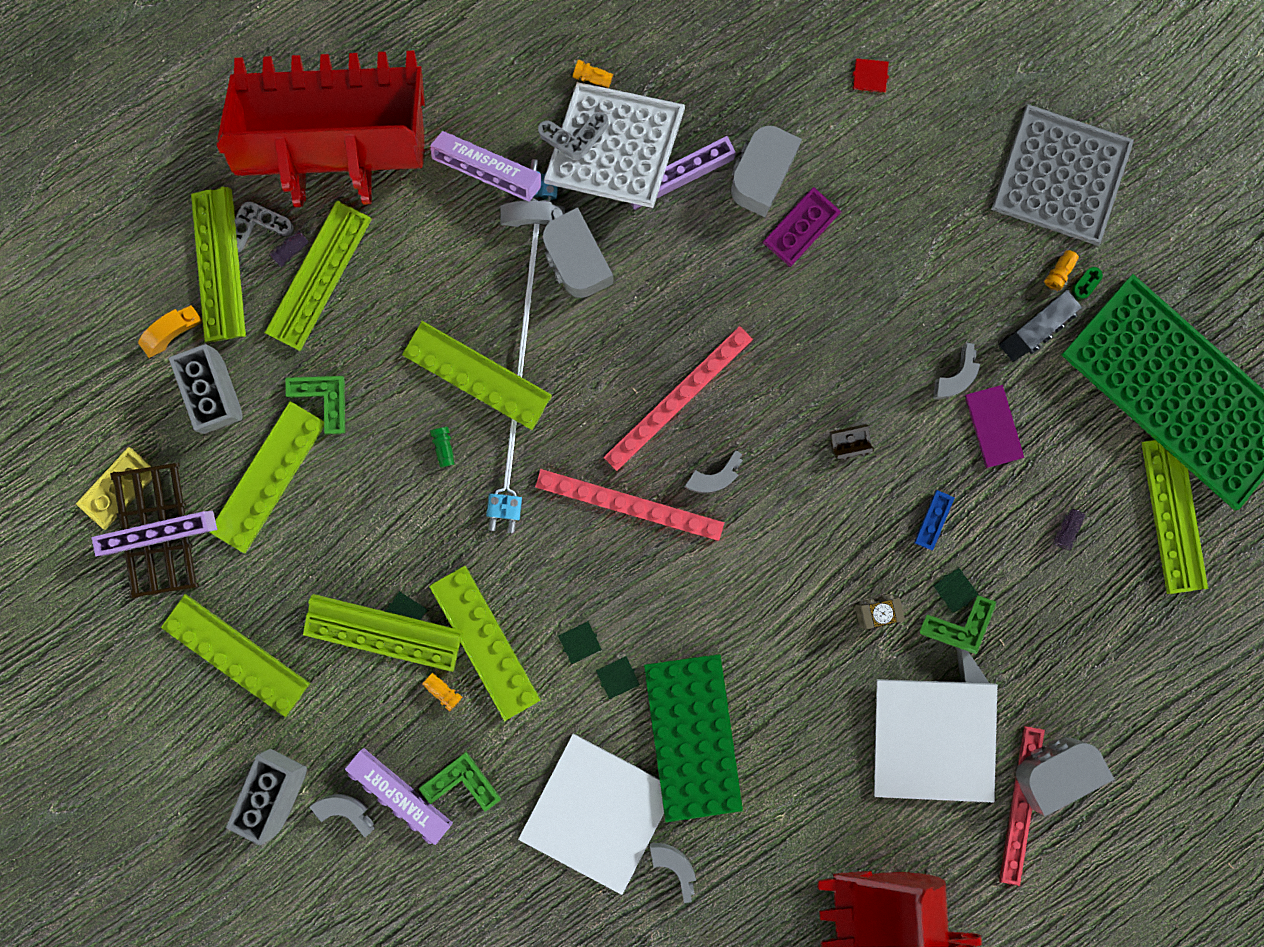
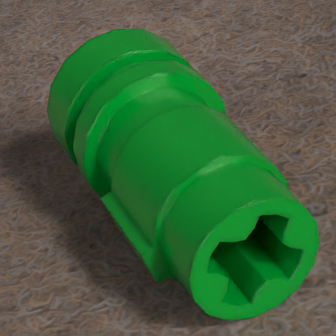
M449 427L430 430L440 468L455 465L453 450L450 445L451 436H448L450 433Z

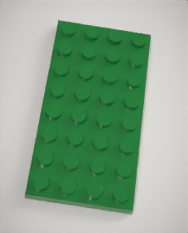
M721 654L644 664L665 822L742 812L743 806Z

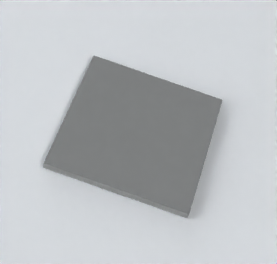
M1027 104L1024 108L991 210L1098 246L1101 244L1134 140Z

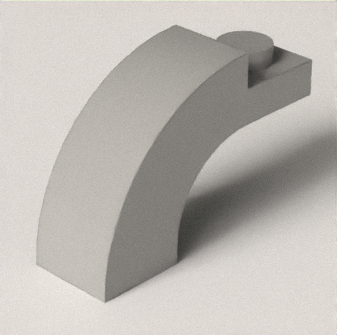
M547 201L507 203L501 205L500 224L514 227L525 224L547 225L552 220L564 215L565 207L552 205V202Z
M966 343L962 346L960 367L954 377H940L935 380L933 399L952 397L965 390L974 381L980 364L973 363L976 358L975 344Z
M735 450L724 469L717 474L705 475L695 470L685 488L697 493H713L724 489L738 476L732 470L733 468L737 470L743 461L740 459L742 454Z
M344 794L329 795L310 806V809L321 822L333 815H341L348 818L364 838L375 829L372 820L368 816L363 815L368 807L352 796Z
M651 843L650 850L653 867H666L673 870L679 877L684 903L692 902L691 895H695L693 883L688 882L696 881V877L688 858L673 846L663 843Z

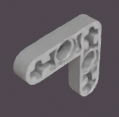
M595 112L575 137L551 121L541 122L538 126V131L544 141L572 159L579 160L587 154L608 128L609 121L604 112ZM587 132L593 133V137L590 139H585L583 136ZM559 137L567 138V141L563 144L557 142ZM580 147V151H577V150H576V151L574 152V150H573L574 148H575V149H578V148Z
M253 202L243 203L235 218L236 234L242 237L241 239L237 237L238 253L243 250L255 223L282 236H288L294 229L292 222L286 217ZM252 208L254 213H249L248 215L246 210ZM270 214L272 216L271 222L263 223V216ZM243 217H245L246 219L248 218V219L250 220V222H247L245 219H242V218H243ZM276 222H278V223H280V224H282V225H285V223H286V225L288 226V228H287V229L284 228V229L282 230V228H281L279 225H276ZM245 223L247 226L246 230L242 233L238 232V225Z

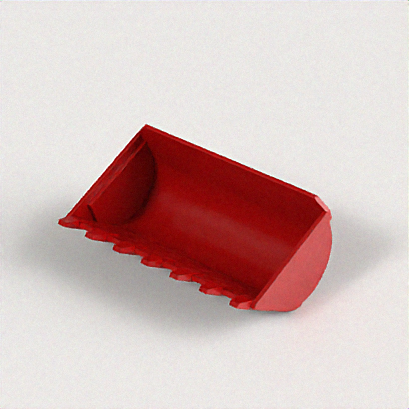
M415 50L406 51L405 67H389L387 54L384 51L378 52L377 68L361 69L358 53H349L348 69L339 70L332 69L329 54H320V70L304 71L301 56L292 55L290 72H275L272 56H263L262 73H247L243 57L234 58V74H230L217 138L216 145L219 153H224L231 171L236 176L280 174L282 189L284 192H291L294 207H303L304 201H306V173L349 172L354 189H358V195H361L362 204H371L372 171L421 169L423 167L425 139L422 106H425L422 66L417 64Z
M872 871L836 873L833 874L832 878L818 880L819 890L834 891L835 905L834 908L819 911V919L835 921L836 938L821 941V947H978L982 945L980 934L948 931L946 882L940 877L911 872L872 874Z

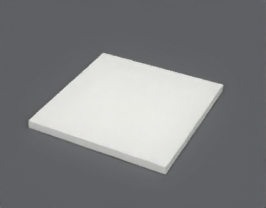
M577 82L561 128L575 137L595 112H604L608 117L609 126L582 159H572L557 148H554L543 180L544 184L654 208L685 105ZM587 132L583 137L590 139L593 137V133ZM559 137L557 142L563 144L567 141V138ZM579 147L578 149H575V148H574V149H573L574 152H575L576 150H577V151H580V147Z
M877 679L874 797L994 802L997 684Z
M573 733L518 840L623 895L664 814L660 780Z

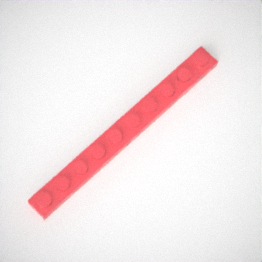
M739 326L603 458L618 471L753 339Z
M540 469L535 486L538 489L717 541L720 540L725 523Z

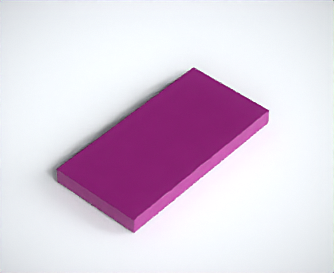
M813 187L767 236L763 244L791 268L840 215L841 211Z
M1003 385L964 395L985 467L989 468L1024 458Z

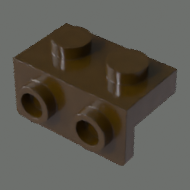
M867 424L830 432L832 453L836 459L846 460L851 456H865L869 452H874Z

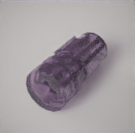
M298 231L294 235L291 234L283 241L284 244L280 247L277 246L275 251L272 250L268 254L282 268L286 265V261H291L290 258L300 252L309 242Z
M1071 509L1069 514L1065 515L1060 525L1062 526L1061 531L1057 532L1058 536H1055L1053 544L1064 550L1071 551L1073 543L1076 541V535L1086 515L1081 511Z

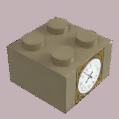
M881 595L875 601L870 598L859 600V604L854 605L859 628L871 629L905 621L900 598L893 595Z

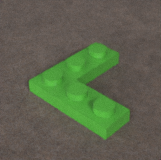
M344 376L285 378L287 398L324 397V434H345Z
M977 596L965 628L926 615L920 634L977 654L997 602Z
M467 752L419 788L429 804H432L460 781L465 784L485 812L501 800V797Z

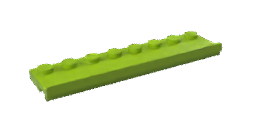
M223 186L216 190L210 189L192 193L191 200L204 340L211 343L246 337L232 189Z
M338 200L335 202L264 332L265 334L301 351L372 220L371 217L342 204Z
M422 320L402 354L407 359L532 431L544 412L547 403L552 398L550 393Z
M290 401L215 520L217 530L210 531L209 533L242 553H246L323 430L324 421Z
M1156 440L1141 442L1167 594L1208 589L1188 469Z
M463 566L430 585L431 591L452 628L463 631L460 643L503 720L506 721L541 701L467 567Z
M187 594L183 595L180 602L161 626L164 631L284 717L290 714L304 691L310 685L304 678Z
M313 594L309 599V609L306 614L303 635L453 672L463 631Z

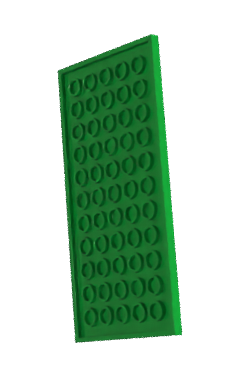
M1134 274L1130 275L1062 352L1061 356L1234 511L1239 510L1264 480V389Z

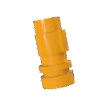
M578 59L573 72V78L581 79L583 82L586 80L597 86L609 89L613 74L603 69L592 67L590 63L584 64V61Z
M1066 250L1056 263L1055 268L1049 272L1044 283L1053 290H1062L1068 280L1067 276L1073 270L1079 256L1071 250Z
M433 673L422 684L434 697L441 701V705H446L445 708L449 712L463 698L459 693L456 694L454 689L451 690L445 682Z

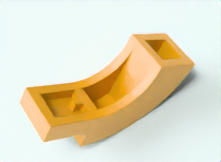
M192 305L179 311L174 309L150 325L141 335L138 344L150 358L165 351L167 345L176 336L201 324L202 318Z

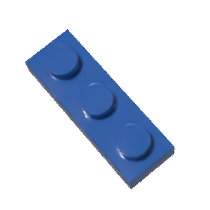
M935 490L914 544L933 551L955 497Z

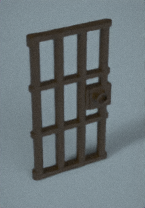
M179 463L110 473L111 480L114 483L118 513L116 514L119 517L121 530L129 529L127 519L129 515L138 514L140 526L148 524L146 515L148 512L157 511L159 522L173 519L166 518L165 510L176 508L178 517L186 516L184 508L186 503L183 502L178 467H180ZM170 468L175 504L165 506L159 470ZM151 471L156 507L145 509L140 473ZM132 474L137 510L126 512L121 476ZM189 536L181 538L182 545L171 547L170 541L162 542L163 548L152 550L151 545L144 546V551L133 553L132 549L124 551L123 558L126 559L130 599L199 587L195 578L191 553L192 543H190ZM183 549L188 585L177 586L172 550ZM164 552L169 588L158 589L153 553ZM145 555L150 591L139 592L134 556Z

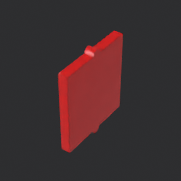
M856 58L855 71L852 74L854 76L853 89L885 93L887 79L889 78V62Z

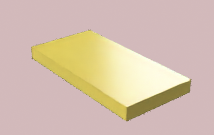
M128 447L77 501L76 505L102 529L106 530L117 518L116 513H118L114 483L111 480L110 473L151 466L132 448ZM151 471L140 473L142 490L152 480ZM132 474L121 476L126 507L135 499Z

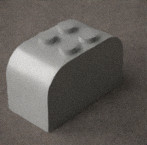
M765 126L758 129L753 134L750 142H745L741 151L742 154L734 165L732 172L734 178L731 186V194L734 201L741 207L766 217L794 160L802 139L775 126Z
M578 207L547 224L543 233L546 252H544L545 258L550 267L554 266L553 271L558 283H563L568 293L575 297L584 298L613 284V274Z
M204 344L169 357L194 431L206 434L242 420V410L228 370L216 349Z
M1074 738L1056 739L1049 742L1047 747L1032 751L1031 755L1026 757L1016 770V779L1028 804H1030L1032 810L1044 817L1115 780L1100 751L1093 745Z
M272 749L256 755L226 828L260 846L274 838L289 816L304 781L307 767Z

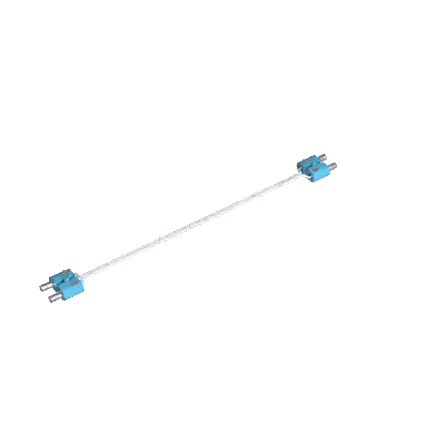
M532 159L531 170L537 172L538 160ZM540 173L541 188L531 200L538 201L534 199L538 197L547 199L542 200L547 202L555 200L557 198L558 186L544 184L545 174ZM534 224L517 368V375L522 377L540 224ZM513 419L511 420L503 489L496 490L495 494H489L486 517L490 518L488 529L490 531H495L496 519L503 518L509 519L508 533H514L515 522L520 520L522 497H517L516 493L509 489L517 421ZM507 488V491L514 496L500 495L498 492H503Z

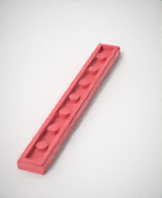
M1024 726L1018 765L1026 757L1030 756L1032 751L1039 748L1042 749L1045 730ZM1015 779L999 881L1020 886L1032 808L1024 797L1017 779Z

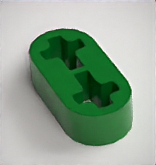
M1097 267L1087 269L1071 290L1072 296L1077 300L1087 298L1102 280V271ZM1095 273V279L1089 282L1090 274ZM1085 285L1084 293L1080 295L1079 289Z

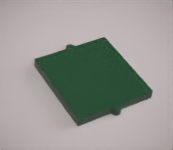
M960 568L955 569L949 575H944L942 580L933 585L952 613H955L963 606H968V603L979 595Z
M399 591L393 602L389 603V608L386 612L421 620L428 609Z
M589 621L558 635L564 648L563 652H566L571 665L602 650L596 638L597 634L593 632Z
M627 656L596 670L601 681V687H604L609 700L640 685L634 673L635 669L631 667Z

